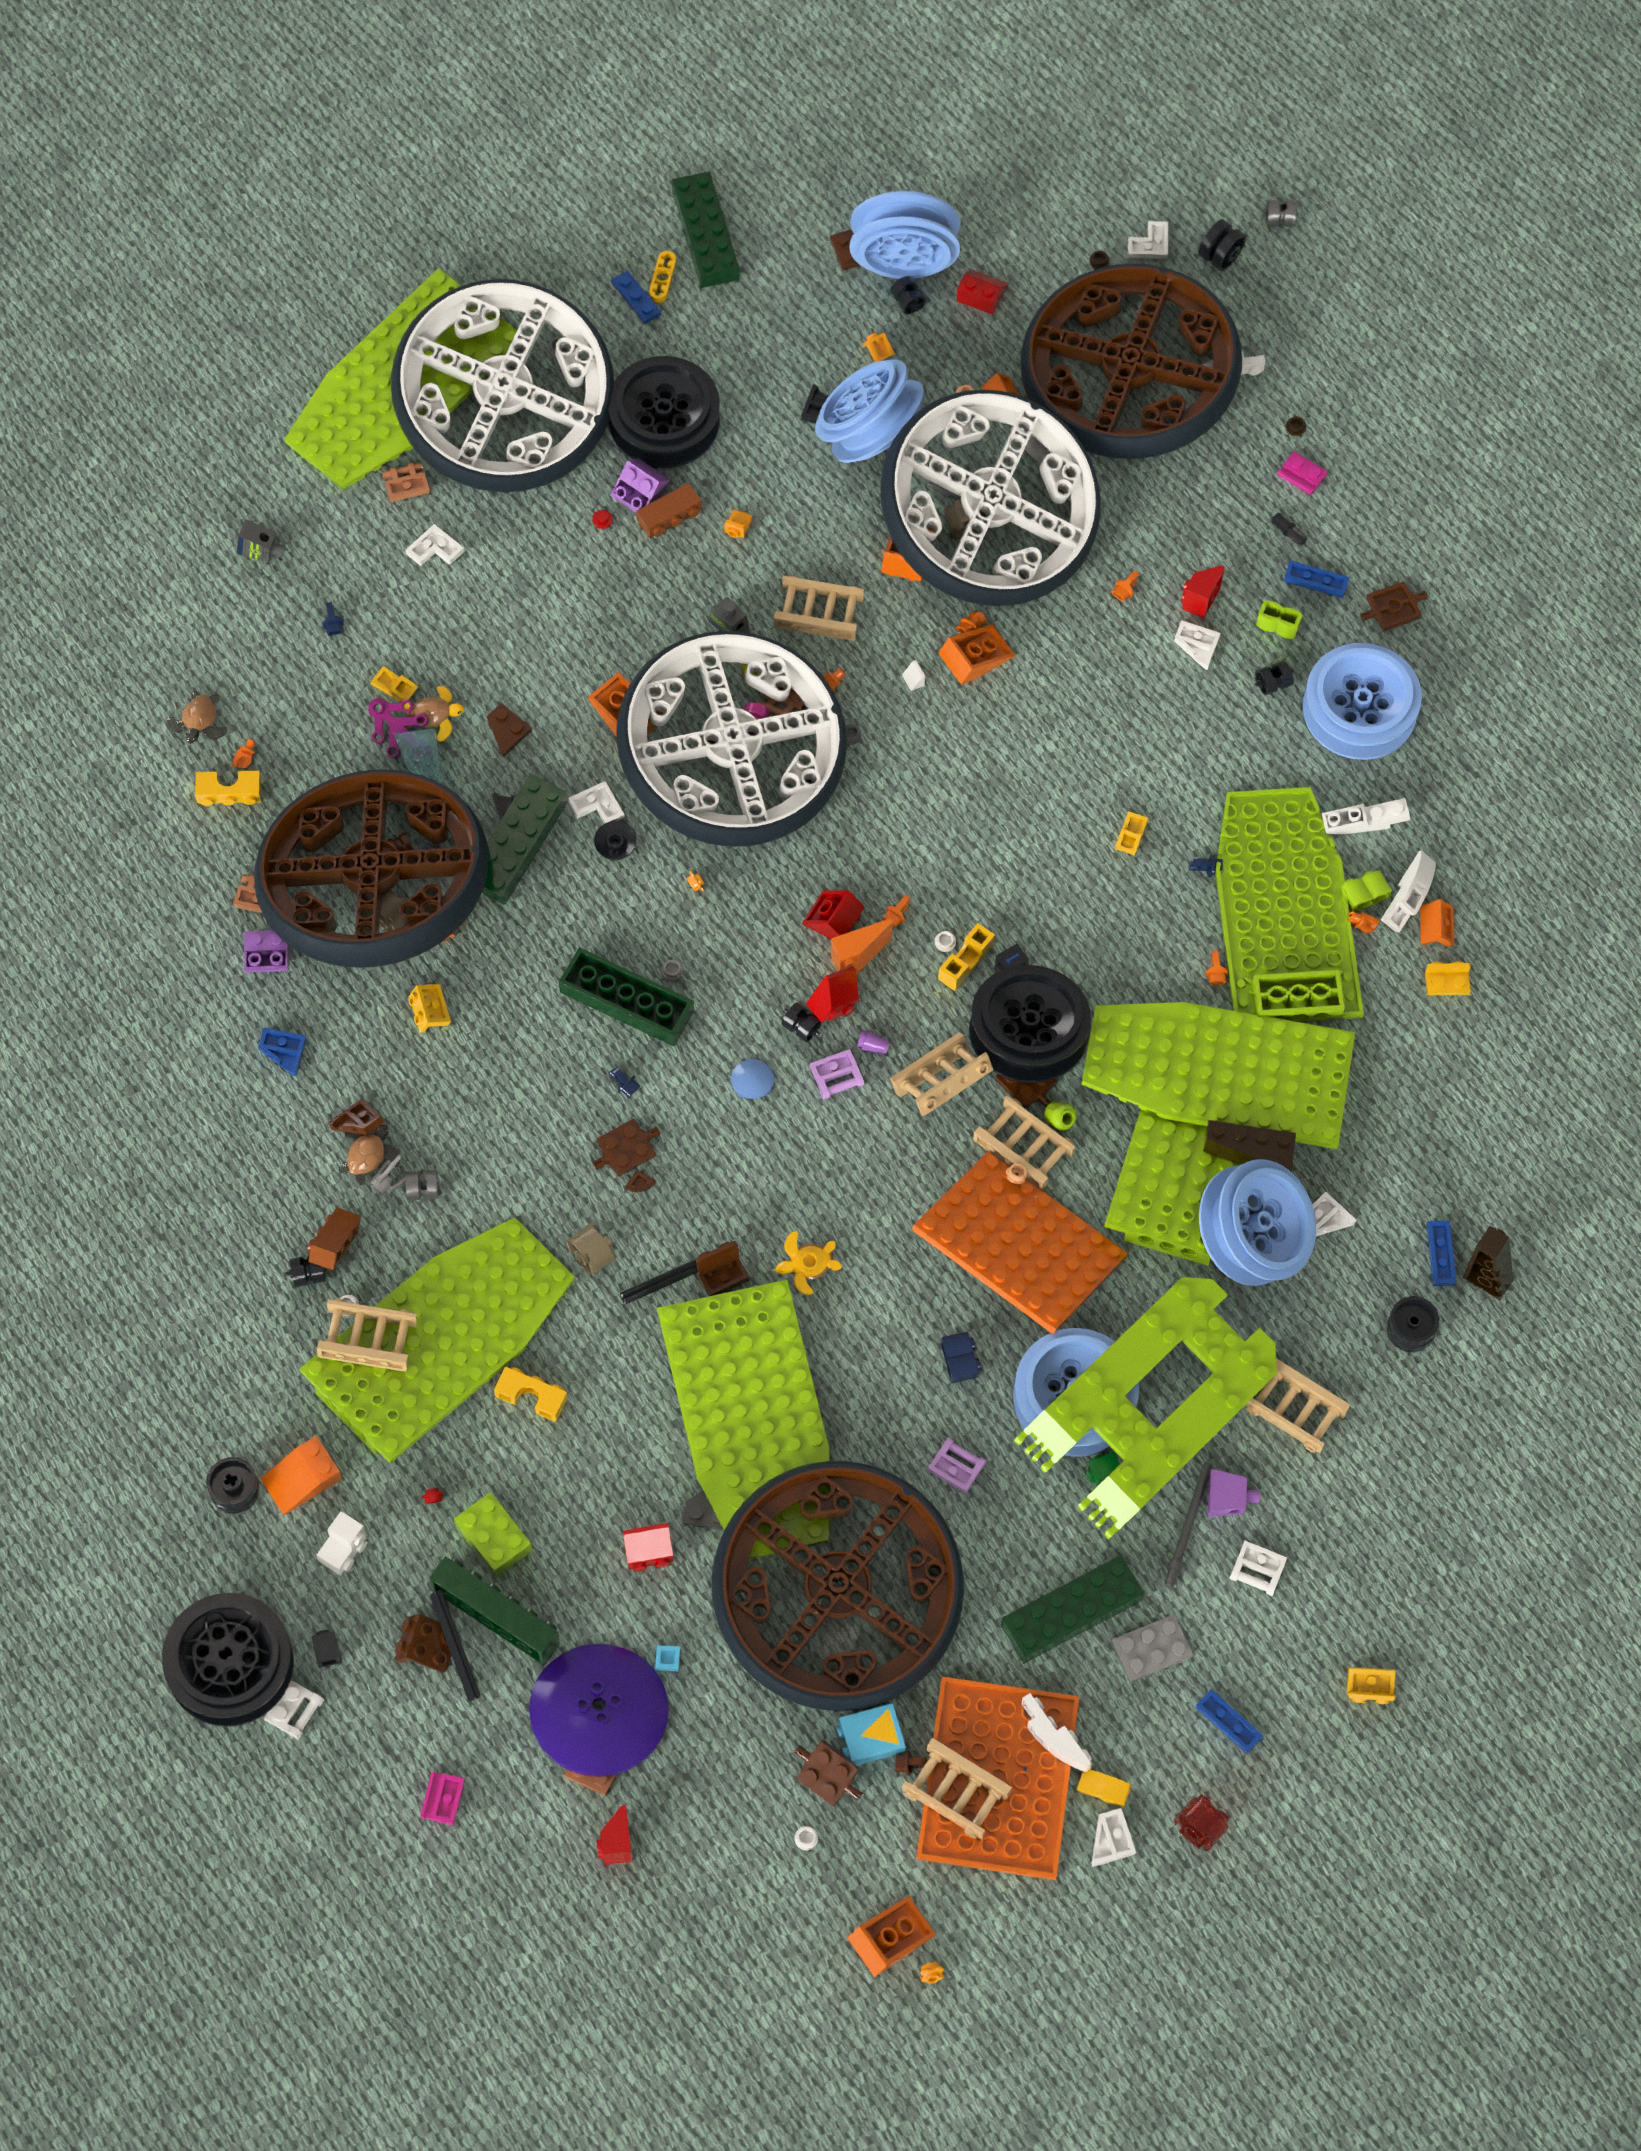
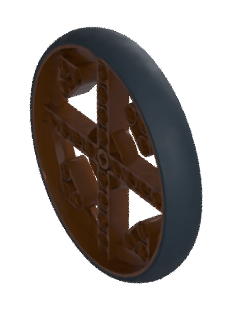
M1130 263L1106 266L1089 271L1056 290L1038 309L1029 324L1022 345L1020 366L1021 377L1028 399L1042 405L1059 417L1075 433L1087 452L1111 458L1138 459L1175 451L1206 433L1221 418L1234 398L1240 381L1243 358L1241 342L1234 321L1225 306L1209 289L1189 276L1169 268ZM1122 294L1145 295L1131 332L1119 334L1110 341L1061 329L1077 312L1079 324L1084 327H1090L1120 313ZM1167 300L1185 309L1180 313L1179 328L1193 353L1203 357L1209 354L1212 348L1213 368L1160 354L1152 337ZM1050 353L1102 367L1105 376L1110 381V385L1095 422L1077 413L1083 405L1082 390L1069 368L1061 364L1056 365L1050 373ZM1153 380L1202 393L1186 410L1185 399L1180 395H1172L1143 408L1141 412L1142 428H1117L1131 390L1141 388Z
M379 769L349 773L311 788L291 802L278 815L266 832L259 847L254 871L255 893L259 907L274 932L293 949L305 956L343 967L365 968L390 965L413 958L432 949L454 933L468 918L480 899L486 882L488 846L484 831L472 809L462 798L445 785L419 774L399 770ZM387 801L407 804L405 809L409 825L434 844H441L447 840L449 831L456 847L398 851L392 843L385 840ZM364 803L361 841L351 845L343 855L290 858L293 849L300 839L305 851L315 852L343 830L344 824L340 810ZM454 876L444 896L441 886L437 883H428L400 906V914L404 926L379 933L381 894L390 891L400 880ZM344 883L350 891L358 895L355 935L334 932L337 925L333 911L310 892L301 891L297 893L292 903L286 887Z
M848 1461L811 1463L786 1471L766 1482L754 1491L732 1516L720 1539L713 1563L712 1599L718 1626L732 1654L742 1667L768 1690L796 1704L814 1709L830 1711L863 1709L884 1703L911 1689L937 1665L945 1654L958 1627L963 1606L964 1576L961 1558L953 1535L941 1514L919 1490L905 1480L880 1468ZM826 1486L831 1492L823 1495L818 1491V1488ZM852 1496L865 1498L883 1506L849 1552L832 1551L821 1556L773 1521L777 1515L798 1502H801V1516L808 1521L847 1516L852 1510ZM838 1500H845L849 1506L847 1508H840L836 1502ZM807 1504H813L817 1510L810 1513L804 1507ZM894 1509L898 1512L899 1516L891 1518L887 1515V1511ZM901 1521L910 1528L921 1547H911L905 1557L911 1598L917 1603H922L930 1597L927 1615L920 1630L871 1594L872 1579L866 1567ZM763 1525L768 1526L771 1532L769 1534H762L758 1530L759 1527ZM875 1527H882L885 1530V1534L878 1536L873 1532V1529ZM785 1539L789 1542V1546L787 1548H780L777 1545V1541ZM756 1540L805 1575L804 1592L809 1604L774 1650L764 1641L753 1623H764L770 1615V1602L765 1572L759 1567H752L746 1572L749 1555ZM865 1544L870 1546L872 1551L864 1554L860 1551L859 1547ZM804 1553L808 1559L804 1562H799L796 1560L795 1555ZM918 1554L922 1561L920 1563H913L910 1560V1556ZM853 1562L857 1565L858 1569L851 1572L846 1569L845 1565ZM820 1566L825 1569L826 1573L818 1576L814 1573L813 1569ZM930 1568H937L940 1571V1575L932 1577L928 1570ZM758 1575L762 1581L758 1584H753L749 1581V1577ZM834 1582H842L841 1587L834 1588ZM916 1586H923L926 1588L927 1593L919 1595L915 1592L914 1588ZM744 1593L748 1599L744 1602H739L735 1599V1595ZM858 1594L862 1597L863 1601L854 1603L851 1601L850 1596ZM826 1598L830 1601V1606L826 1608L821 1607L818 1604V1600ZM758 1606L763 1607L766 1613L762 1616H757L753 1611L754 1608ZM877 1608L880 1610L881 1615L879 1617H872L869 1614V1610ZM857 1614L904 1650L891 1662L878 1669H875L877 1658L869 1650L827 1656L823 1663V1673L825 1676L810 1673L792 1665L827 1617L842 1619ZM812 1616L816 1619L817 1623L809 1626L804 1622V1619ZM891 1621L896 1622L899 1625V1629L891 1631L887 1624ZM798 1634L802 1637L803 1641L795 1644L790 1640V1637ZM913 1635L917 1638L918 1643L910 1645L906 1642V1637ZM784 1652L788 1655L789 1659L785 1662H780L776 1655ZM868 1658L871 1660L872 1665L870 1667H863L859 1660ZM836 1662L840 1669L832 1672L828 1669L827 1664ZM848 1676H854L857 1678L858 1683L850 1686L846 1683L845 1679Z

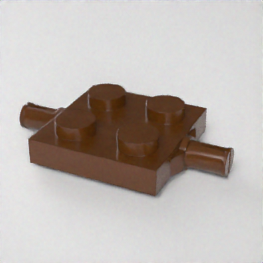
M1405 582L1372 592L1366 596L1371 610L1360 613L1361 619L1365 621L1375 618L1383 632L1421 619L1422 614L1417 606V602L1427 599V593L1423 591L1413 594L1407 588Z
M999 1074L995 1077V1080L1012 1098L1017 1099L1025 1109L1036 1102H1040L1046 1108L1051 1103L1046 1094L1057 1083L1055 1079L1038 1083L1014 1081Z
M633 1118L596 1139L597 1144L602 1150L603 1157L595 1160L592 1164L596 1170L608 1164L614 1169L617 1176L620 1177L656 1157V1152L652 1148L650 1140L661 1133L656 1126L644 1132Z
M822 1740L812 1753L808 1752L801 1745L797 1747L794 1753L805 1760L803 1769L796 1778L832 1806H835L845 1793H848L857 1801L860 1799L863 1792L852 1785L854 1777L860 1769L858 1765L825 1740Z

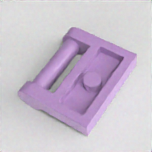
M850 1049L810 1063V1069L823 1100L846 1089L864 1086L863 1077ZM851 1073L854 1077L829 1087L825 1084Z
M948 1437L928 1467V1471L966 1494L986 1465L987 1460L983 1457L978 1458L955 1444L954 1440ZM951 1451L952 1453L956 1454L957 1456L974 1465V1468L971 1469L967 1467L966 1465L947 1455V1453Z

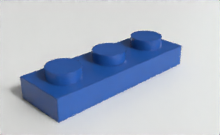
M628 270L611 279L613 286L644 324L661 316L659 308Z
M1291 560L1284 578V582L1340 598L1344 597L1349 581L1347 576Z
M1450 1220L1428 1221L1426 1225L1433 1286L1455 1285L1456 1274Z
M1212 1689L1195 1706L1200 1713L1246 1754L1263 1738L1259 1731Z

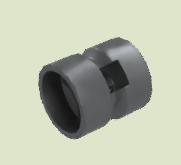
M1267 200L1266 226H1278L1280 223L1283 226H1295L1296 201L1285 200L1283 203H1280L1279 200Z
M427 1170L423 1174H420L418 1171L406 1172L407 1200H420L421 1196H424L426 1199H438L437 1170ZM421 1180H427V1190H422Z

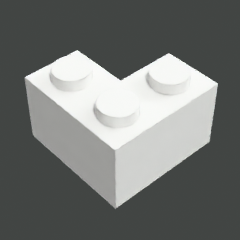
M340 1511L328 1528L330 1537L316 1555L320 1563L339 1575L344 1570L346 1572L350 1570L354 1563V1556L357 1552L361 1553L367 1545L364 1526Z

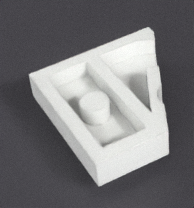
M1181 620L1174 642L1204 669L1208 670L1221 633Z
M1327 1192L1312 1204L1316 1220V1236L1353 1226L1357 1221Z
M1122 1808L1099 1814L1092 1867L1135 1855L1136 1850Z

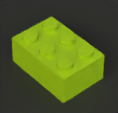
M491 1492L454 1518L456 1528L495 1578L532 1552L530 1541Z

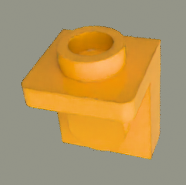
M875 332L867 336V341L863 343L864 347H868L875 362L883 361L895 354L885 333L878 335Z
M733 509L729 520L726 519L725 532L733 538H744L753 515Z

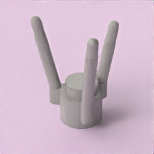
M399 1146L394 1148L369 1183L380 1195L384 1192L389 1195L394 1189L406 1183L405 1177L391 1185L390 1183L393 1180L388 1176L401 1159V1155H398L392 1161L400 1148Z

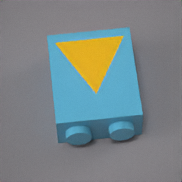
M893 1703L839 1718V1725L836 1726L839 1740L843 1739L845 1747L842 1748L843 1755L856 1765L905 1753L906 1747Z

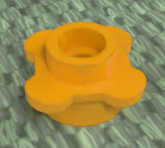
M690 870L691 875L686 879L694 892L699 889L702 892L705 891L702 887L705 883L699 873L693 874Z
M937 1962L927 1963L921 1968L922 1982L936 1983L944 1978L942 1973L944 1968Z

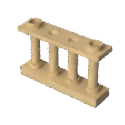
M783 576L782 589H786L787 594L783 611H775L774 628L855 641L857 624H852L856 601L863 602L864 589L857 586L849 587L800 579L796 576ZM795 591L808 593L803 615L791 613ZM816 595L828 596L824 618L822 619L811 617ZM836 598L848 600L843 622L832 620Z
M958 1032L892 1076L890 1080L895 1093L900 1098L908 1092L916 1097L915 1100L918 1108L924 1117L993 1071V1067L986 1052L977 1058L969 1053L970 1050L964 1035ZM962 1057L968 1064L958 1069L952 1063ZM945 1069L951 1075L943 1081L934 1076ZM927 1080L934 1087L923 1093L917 1086Z
M1006 1095L1003 1102V1107L1006 1110L989 1129L984 1130L979 1126L974 1132L973 1140L1009 1167L1016 1163L1023 1165L1027 1170L1026 1179L1043 1191L1048 1183L1047 1172L1064 1153L1072 1157L1075 1152V1146L1069 1138L1062 1137L1023 1108L1017 1099H1011ZM1014 1114L1023 1123L1006 1142L1001 1143L995 1138V1134ZM1030 1127L1033 1128L1040 1136L1023 1155H1017L1012 1151V1147ZM1049 1140L1058 1148L1040 1168L1033 1167L1029 1160Z
M328 1299V1313H333L327 1340H319L318 1357L407 1372L408 1355L403 1353L408 1326H417V1314L409 1310L395 1311L347 1303L342 1299ZM342 1315L355 1317L350 1343L347 1345L336 1342ZM364 1319L377 1321L372 1347L363 1348L358 1345ZM386 1322L400 1324L395 1348L392 1352L382 1351L381 1349Z
M1276 1358L1277 1374L1262 1388L1256 1399L1252 1398L1245 1405L1247 1407L1246 1410L1253 1416H1261L1304 1443V1447L1310 1452L1314 1453L1316 1451L1321 1453L1325 1443L1320 1441L1335 1417L1340 1416L1344 1419L1351 1405ZM1283 1380L1289 1384V1390L1275 1411H1272L1264 1406L1263 1403L1277 1382ZM1302 1392L1308 1396V1402L1294 1423H1291L1283 1418L1282 1415L1296 1394ZM1321 1404L1327 1408L1328 1413L1314 1434L1310 1435L1301 1427L1315 1406Z
M932 1738L927 1745V1752H929L930 1758L913 1784L904 1781L902 1785L904 1795L912 1801L919 1800L964 1828V1832L971 1838L976 1839L978 1837L982 1840L985 1830L980 1826L997 1799H1008L1012 1787ZM943 1761L949 1765L950 1770L931 1797L920 1789L937 1762ZM962 1773L969 1777L968 1780L970 1782L953 1809H950L940 1801L956 1776ZM982 1785L989 1790V1796L971 1822L960 1814L976 1788Z

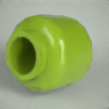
M1056 1100L1049 1103L1045 1108L1044 1119L1050 1127L1065 1131L1074 1125L1076 1111L1072 1105Z

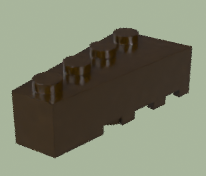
M1208 1120L1203 1151L1227 1161L1233 1160L1241 1164L1258 1159L1270 1160L1292 1172L1296 1133Z
M1489 1226L1476 1245L1462 1278L1499 1301L1513 1282L1510 1241L1504 1231Z

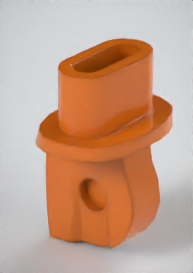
M1134 570L1125 581H1116L1115 588L1111 593L1121 601H1125L1128 597L1131 598L1134 595L1132 587L1136 584L1140 573Z
M973 611L967 618L963 617L960 620L961 623L956 627V630L959 633H965L978 629L987 622V619L982 612Z
M839 667L834 673L829 672L823 677L832 691H834L838 684H842L841 680L847 674Z
M248 739L245 746H241L236 752L231 766L242 769L248 767L252 761V754L256 753L253 751L256 742Z
M905 895L896 907L888 906L882 920L892 918L893 928H896L899 923H904L903 913L908 908L911 898Z
M1354 911L1349 912L1350 917L1347 918L1348 921H1351L1352 928H1359L1363 933L1373 932L1379 923V920L1366 913L1358 914Z
M1218 950L1212 951V967L1205 972V975L1209 978L1210 985L1226 984L1228 970L1220 966Z

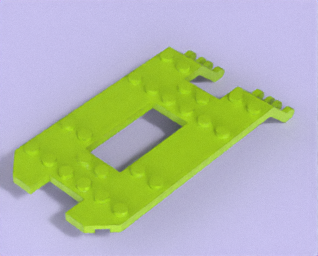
M1182 1277L1013 1440L1017 1445L1025 1441L1028 1435L1035 1440L1032 1445L1030 1444L1024 1450L1027 1455L1038 1444L1042 1447L1031 1458L1033 1462H1036L1044 1451L1051 1456L1048 1461L1040 1466L1044 1473L1091 1428L1124 1460L1077 1506L1081 1511H1084L1092 1501L1099 1506L1088 1516L1090 1521L1102 1510L1105 1512L1094 1525L1100 1528L1108 1517L1115 1523L1104 1532L1108 1540L1277 1374L1276 1345L1273 1340L1259 1327L1244 1341L1214 1310L1228 1294L1213 1279ZM1183 1341L1213 1373L1156 1429L1125 1395L1178 1343Z

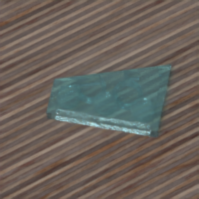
M427 729L393 733L409 772L428 777L440 783L436 730Z

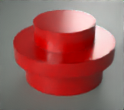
M598 510L593 514L592 522L595 527L605 529L612 524L613 517L607 510Z
M439 1488L425 1490L426 1494L421 1495L422 1499L425 1500V1504L443 1501L444 1491L439 1492Z

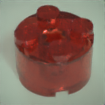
M1200 1795L1199 1797H1193L1174 1818V1824L1176 1826L1179 1823L1181 1827L1180 1834L1199 1849L1201 1846L1206 1847L1205 1851H1210L1228 1830L1227 1821L1229 1817L1222 1810L1214 1808L1206 1796Z

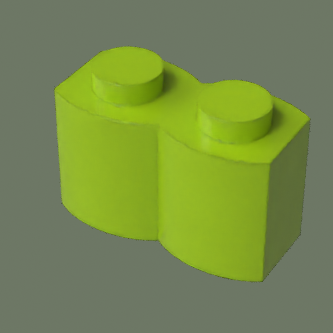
M1263 601L1256 626L1267 632H1276L1283 638L1295 639L1303 614L1293 608H1283L1273 601Z
M1372 870L1367 871L1362 875V878L1348 879L1342 886L1351 912H1359L1371 905L1387 900L1392 892L1380 870L1374 872Z

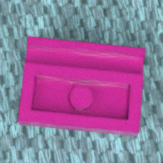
M1294 451L1283 464V467L1279 469L1277 475L1312 495L1327 476L1328 471Z
M432 1771L420 1818L454 1826L465 1778Z

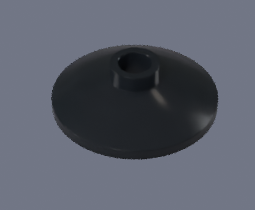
M620 821L607 822L596 831L594 845L597 852L604 858L610 860L624 859L636 847V834L626 823ZM617 841L619 845L614 846L612 842Z

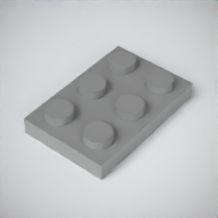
M1175 1614L1111 1640L1130 1683L1193 1658V1653Z

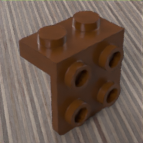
M736 1241L725 1242L711 1252H703L696 1259L698 1278L708 1297L724 1293L750 1281L739 1259V1249Z
M421 1614L407 1617L402 1625L403 1633L401 1639L395 1647L396 1655L394 1660L401 1663L413 1661L437 1672H446L451 1653L440 1623Z

